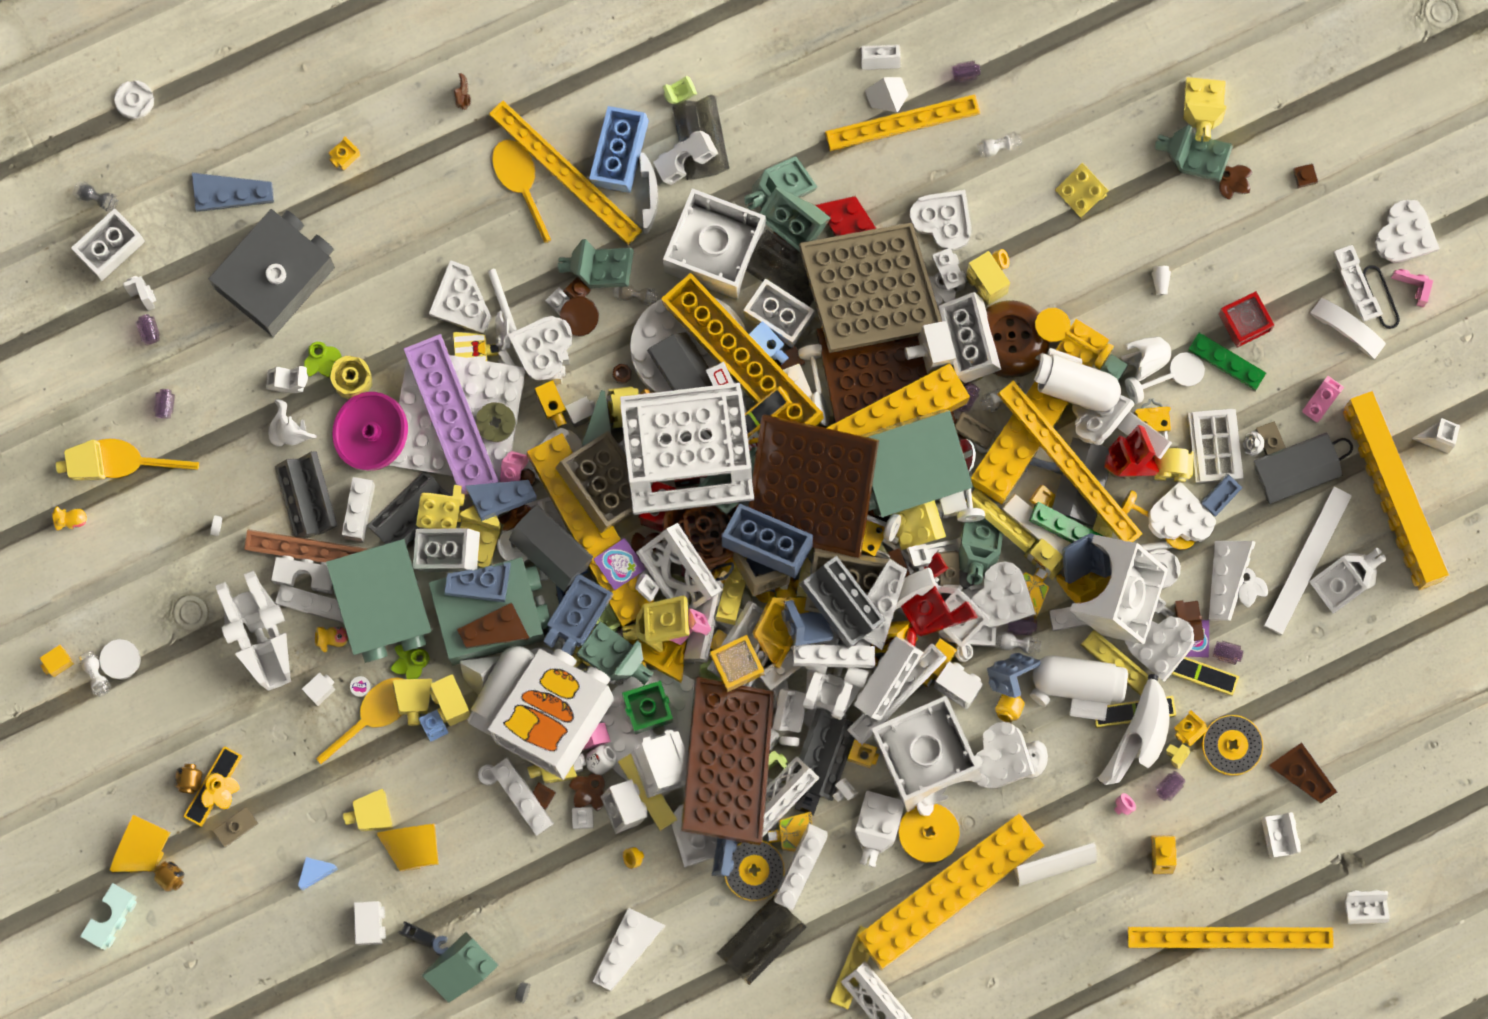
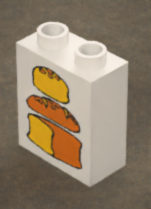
M539 649L488 728V731L496 744L564 780L612 704L614 697L607 685L610 678L602 671L589 667L585 673L574 667L576 660L568 653L556 649L551 655Z

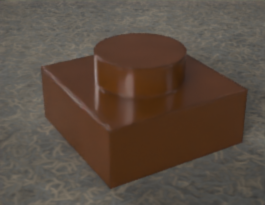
M1313 164L1293 169L1298 188L1318 183Z
M576 277L563 292L571 299L577 296L586 297L591 290Z

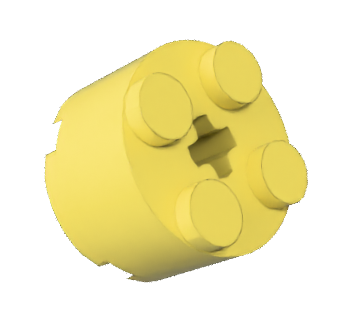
M344 356L334 363L330 379L340 396L349 400L360 393L370 390L372 387V374L363 359ZM350 375H352V376L354 377L353 380H350V379H349V376H350Z
M632 386L608 389V396L611 395L612 401H608L610 422L613 423L612 428L623 427L620 397L639 395L638 389H633Z
M1168 448L1161 459L1154 455V460L1159 469V472L1154 475V480L1165 481L1166 478H1174V482H1186V479H1190L1193 476L1194 452L1188 453L1186 449Z

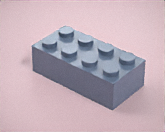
M739 504L722 535V547L793 578H796L813 546L812 534L742 504Z

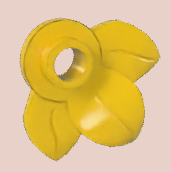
M218 773L210 774L205 779L206 789L201 795V801L205 808L215 803L221 809H228L232 801L231 794L239 791V785L231 777H223Z

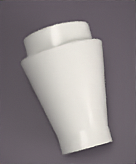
M1168 266L1153 267V272L1151 273L1156 295H1167L1171 271H1169Z

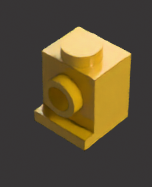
M346 136L329 152V161L336 168L340 167L343 171L360 156L359 149ZM346 151L344 155H339L341 152Z
M1192 710L1174 727L1175 737L1181 743L1186 742L1189 746L1193 745L1208 731L1205 722Z
M854 739L847 761L871 768L872 764L876 765L879 754L876 753L877 747L866 743L862 745ZM865 752L867 753L868 758L862 759L860 757V754Z

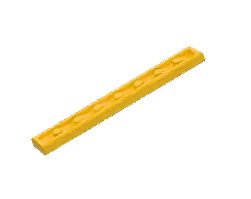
M974 94L825 131L829 151L979 115L980 110Z

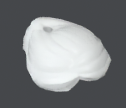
M1039 740L1026 744L1034 770V775L1026 778L1038 777L1047 765V748Z

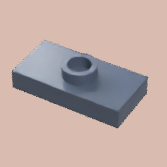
M1226 474L1201 501V504L1216 517L1242 487L1229 474Z

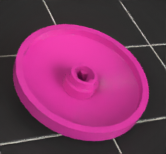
M379 392L360 393L349 399L341 407L335 418L332 431L334 447L340 458L356 469L363 471L382 469L391 464L402 452L407 440L408 422L404 410L393 398Z

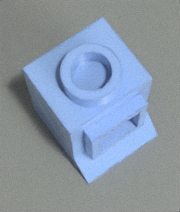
M438 710L419 718L430 742L449 733Z

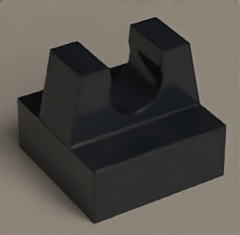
M807 791L797 801L795 810L803 813L811 812V815L814 816L821 796Z

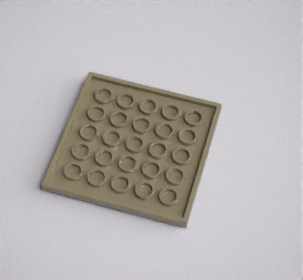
M912 222L799 244L829 353L919 336L923 325L942 322Z

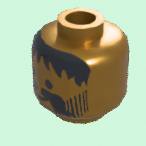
M184 764V767L177 769L174 786L179 789L178 792L194 794L195 791L200 789L202 771L196 769L197 765Z
M173 861L162 862L154 871V880L164 891H171L172 889L177 891L184 884L182 881L184 872Z

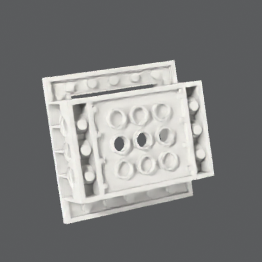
M740 383L620 397L634 515L754 500L751 461ZM708 430L712 433V437L704 440L700 437L701 432ZM683 433H689L692 438L689 442H683L680 436ZM664 435H668L672 439L667 445L660 442V438ZM731 473L732 483L651 492L650 482Z

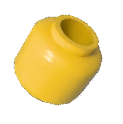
M1002 694L995 706L998 718L1008 723L1016 721L1023 711L1024 701L1021 699V696L1013 698Z

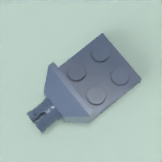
M717 838L712 876L723 877L729 876V873H732L734 861L731 860L732 852L736 850L737 841Z

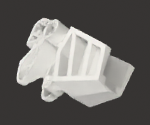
M253 570L244 574L250 589L249 592L232 597L226 582L215 586L224 607L225 626L221 628L227 643L238 640L241 650L235 653L257 682L269 691L291 682L286 633L280 634L276 624L285 621L279 604L276 605L259 583L258 577ZM243 623H246L251 633L255 632L257 645H251ZM263 628H266V630L268 631V634L270 636L269 639L265 637L262 630Z
M831 626L833 639L818 642V645H845ZM862 638L853 646H871V643ZM806 666L805 669H808L807 685L803 707L810 710L824 708L832 713L833 718L842 720L859 690L864 688L869 671L861 668H848L845 680H843V677H840L843 667H835L833 674L829 673L827 675L828 667Z

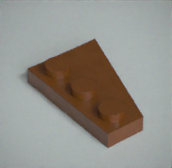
M512 602L457 629L466 649L530 639Z
M1302 742L1268 765L1320 804L1337 793V790Z

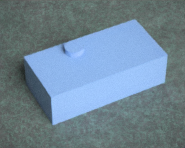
M611 106L607 107L589 177L595 187L631 193L649 122L646 113Z

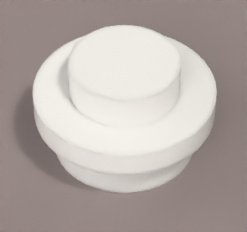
M966 643L962 648L958 644L956 645L955 649L957 651L955 656L960 662H966L973 656V649L970 644Z

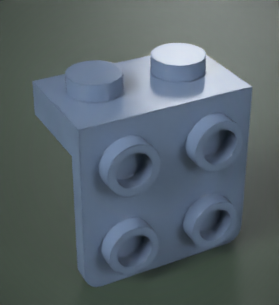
M1090 533L1063 548L1064 574L1067 583L1071 584L1090 572L1104 578L1111 575L1109 556L1092 543L1094 534Z
M793 600L785 601L782 619L788 628V633L791 635L795 646L833 639V632L821 613L808 612L799 614Z
M1014 653L1010 655V658L997 661L993 666L987 668L989 685L995 692L1013 698L1021 696L1017 676L1040 666L1041 662L1031 656Z

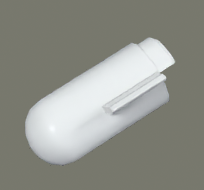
M1049 348L1048 355L1041 353L1035 358L1040 360V365L1034 378L1038 382L1039 392L1094 411H1108L1118 403L1121 389L1117 378L1111 374L1083 365L1081 358Z
M512 646L500 655L470 709L472 711L468 718L470 725L491 736L488 728L535 657L527 648Z
M1051 655L1041 658L1040 666L1033 670V682L1040 692L1051 696L1072 698L1070 716L1105 721L1107 705H1110L1111 701L1121 703L1125 698L1128 671L1126 668L1116 667V664Z

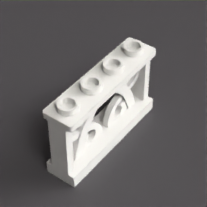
M678 523L667 528L636 552L667 599L684 595L688 600L690 592L692 602L690 605L687 602L688 609L695 610L722 591ZM666 539L668 544L665 547L659 542ZM653 548H658V549H660L663 553H661V552L655 553V552L653 551ZM671 561L683 564L686 569V583L671 577ZM701 591L703 597L698 600L696 592Z

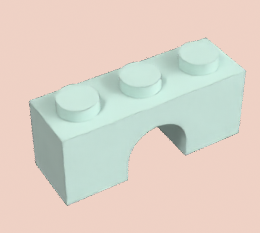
M112 883L102 900L112 909L110 919L104 923L91 919L81 937L103 950L107 947L110 948L115 940L114 934L117 929L121 930L126 922V914L128 911L131 912L136 906L137 901L135 899L137 897Z

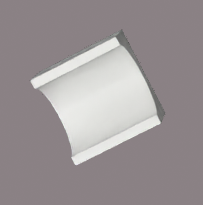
M692 188L664 255V272L684 279L691 273L705 288L737 300L751 255L759 238L764 235L766 230V216Z
M1094 535L1092 543L1111 558V579L1106 589L1098 597L1085 603H1072L1070 611L1102 636L1144 644L1168 569L1138 543Z
M947 696L872 728L876 744L907 812L914 810L921 800L942 788L963 781H973L975 783L982 780L980 768Z

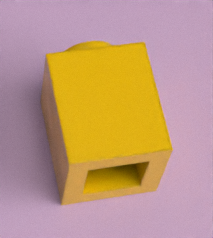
M61 645L40 657L42 661L41 668L46 675L50 673L53 677L74 665L70 656Z

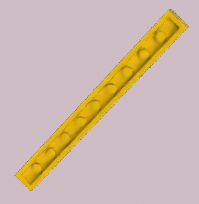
M502 100L489 113L491 118L627 245L642 232L628 216L507 103Z
M1014 380L1002 389L997 395L1118 539L1134 542L1142 535V532Z
M1128 927V948L1333 949V927Z

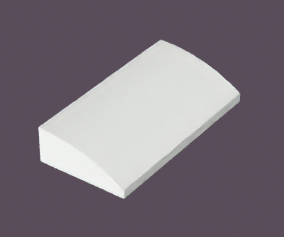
M1091 843L1017 866L1014 874L1018 886L1096 863V845Z

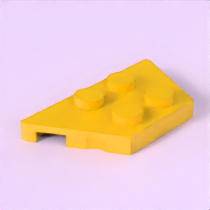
M770 597L752 632L776 668L780 669L793 643L792 637L788 633V628L782 619L785 601L793 600L798 613L802 614L809 612L804 610L806 598Z
M640 639L629 642L632 645L637 641L641 643L642 662L677 682H682L686 640L682 645L670 640L662 641V652L656 651Z

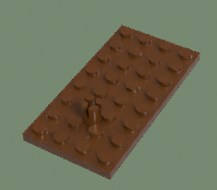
M696 677L681 831L761 845L774 691L742 685L727 692L722 681Z

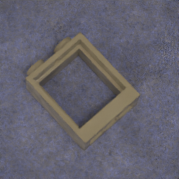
M733 552V561L753 597L790 584L791 576L777 570L755 577L745 559L747 557Z

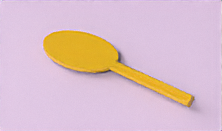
M503 140L496 145L493 152L495 173L507 189L516 193H522L544 243H549L551 238L529 191L535 180L533 160L528 151L518 142Z
M98 440L106 478L128 476L134 473L140 465L198 470L199 462L141 457L139 451L133 445L123 440Z
M390 678L373 687L361 704V720L319 755L316 760L320 764L325 762L366 725L376 728L384 727L398 720L402 715L398 712L393 680H404L403 678Z

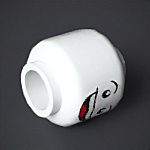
M597 746L586 756L588 770L597 775L605 774L616 764V754L608 746Z

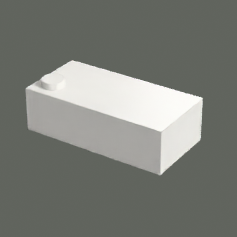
M973 292L939 305L942 322L947 321L956 356L953 365L959 379L967 383L1001 370L983 299Z

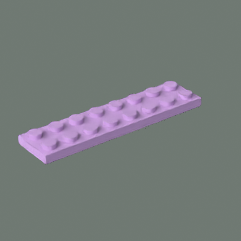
M439 334L404 348L455 482L458 486H462L461 494L468 495L465 488L466 485L498 483L495 470L442 335Z

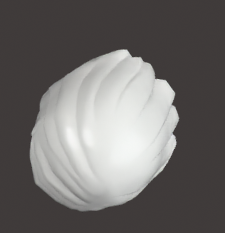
M1161 337L1144 338L1125 344L1126 350L1137 347L1140 351L1121 356L1120 360L1133 365L1137 369L1135 378L1141 381L1169 362L1171 348Z

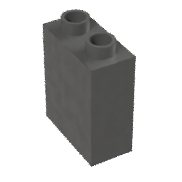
M270 209L208 279L214 290L270 336L274 337L334 270L335 266L329 256L334 249L326 240L316 234L310 241L300 232L304 224L294 214L286 210L280 216ZM280 264L284 267L286 278L281 284L274 285L267 280L266 269L270 265Z

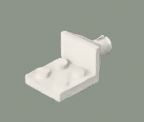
M1375 548L1368 555L1349 553L1342 556L1309 582L1334 614L1365 590L1375 585L1376 567L1387 559L1384 554L1375 559L1382 553L1379 548Z
M936 583L935 587L950 612L967 601L978 616L976 619L942 629L962 648L990 618L961 591L963 588L961 585L944 584L941 587Z
M866 790L855 830V836L861 848H863L860 864L866 866L867 859L870 857L868 866L875 868L879 853L894 845L904 808L902 800Z

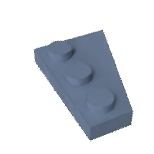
M529 480L465 486L481 521L537 500Z
M511 562L495 567L493 565L487 566L484 569L447 574L445 595L505 602Z

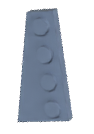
M192 173L195 209L197 212L274 203L272 182Z

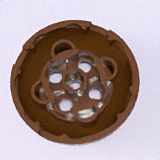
M1015 300L997 302L986 308L992 338L996 334H1000L1002 337L1000 341H995L993 338L1001 370L992 374L1005 378L1022 377L1036 370L1040 365V360L1035 358L1041 353L1047 355L1050 342L1043 340L1035 329V321L1039 312L1032 306ZM1012 320L1014 325L1009 327L1006 325V321ZM1021 333H1028L1030 336L1028 339H1023ZM1008 335H1014L1015 337L1011 339ZM1009 347H1016L1017 352L1010 353L1008 349Z
M737 504L728 515H725L715 505L665 511L663 529L665 531L667 528L678 523L695 550L704 554L701 555L705 558L702 559L705 564H713L727 558L733 552L724 548L723 553L717 557L709 555L714 551L715 547L721 544L722 535L739 505ZM708 512L714 514V519L710 520L706 517V514ZM693 516L695 522L690 524L686 518ZM704 525L706 529L702 530L699 526ZM716 531L719 537H711L710 533ZM697 535L699 541L693 542L691 536Z

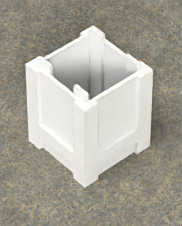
M672 730L664 732L665 736L653 740L650 737L642 739L643 743L634 746L635 750L631 752L647 798L685 786L688 755L678 731L674 733Z

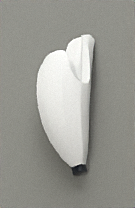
M1156 674L1148 675V680L1130 725L1108 765L1097 778L1101 784L1110 785L1120 782L1140 748V764L1149 768L1158 759L1168 733L1169 708L1165 693L1158 683L1159 676Z

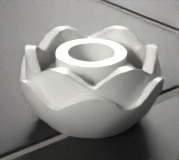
M1251 431V433L1246 434V440L1243 442L1245 453L1255 456L1263 450L1264 439L1258 432Z

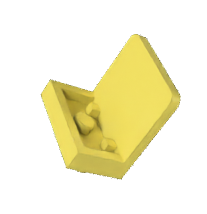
M454 485L452 496L422 493L420 495L416 525L428 529H456L457 522H461L460 514L462 510H459V507L464 505L465 494H461L462 486Z

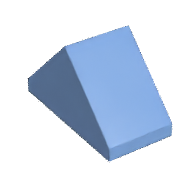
M306 857L298 885L300 889L305 890L337 871L338 868L332 863Z

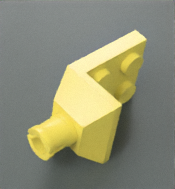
M1186 78L1183 119L1193 128H1196L1195 139L1201 142V136H1203V142L1210 141L1211 130L1223 121L1226 111V105H1224L1225 81Z
M473 505L461 512L462 522L460 528H468L480 532L477 567L483 568L491 566L502 528L497 516L481 521Z
M683 595L643 604L636 617V624L623 627L622 631H627L623 633L624 639L628 642L640 639L656 651L662 652V641L689 636L687 597Z

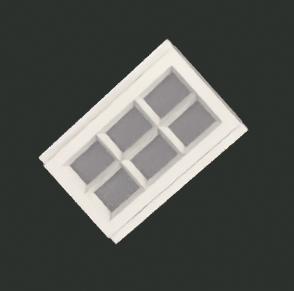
M1236 409L1188 413L1192 452H1194L1193 464L1196 483L1220 482L1226 474H1229L1234 480L1244 479Z

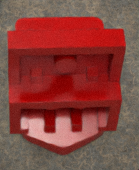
M1139 424L1127 438L1119 436L1108 448L1109 454L1106 457L1104 468L1114 476H1154L1159 472L1153 457L1156 453L1145 427Z

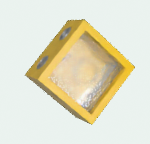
M747 635L710 652V656L727 692L764 675V669Z

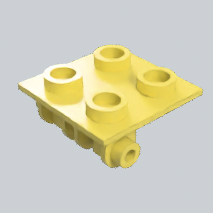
M1081 163L1055 189L1080 218L1099 200H1103L1109 191L1084 163Z

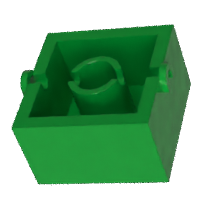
M661 680L622 693L627 708L625 709L627 717H630L635 735L674 722L669 707L670 701L668 695H665Z

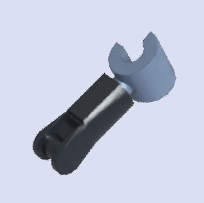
M406 921L403 922L404 927L402 931L398 932L400 935L431 948L433 946L438 956H441L448 949V947L440 949L441 944L447 943V936L436 938V935ZM411 929L416 930L414 936L409 935Z

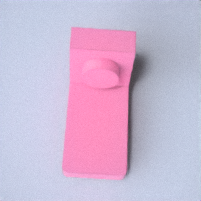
M1405 269L1395 270L1391 279L1419 286L1415 298L1418 299L1417 306L1425 307L1429 299L1433 280L1429 279L1426 275L1410 274Z
M1328 376L1302 412L1318 423L1344 387Z
M513 451L509 452L502 460L500 482L520 481L521 471L529 460L527 455Z
M689 608V636L693 631L707 635L711 631V627L705 614ZM689 636L671 639L670 641L682 645Z

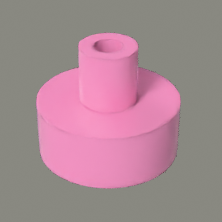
M1122 794L1116 799L1117 806L1114 810L1117 814L1124 813L1129 815L1136 809L1134 801L1127 794Z

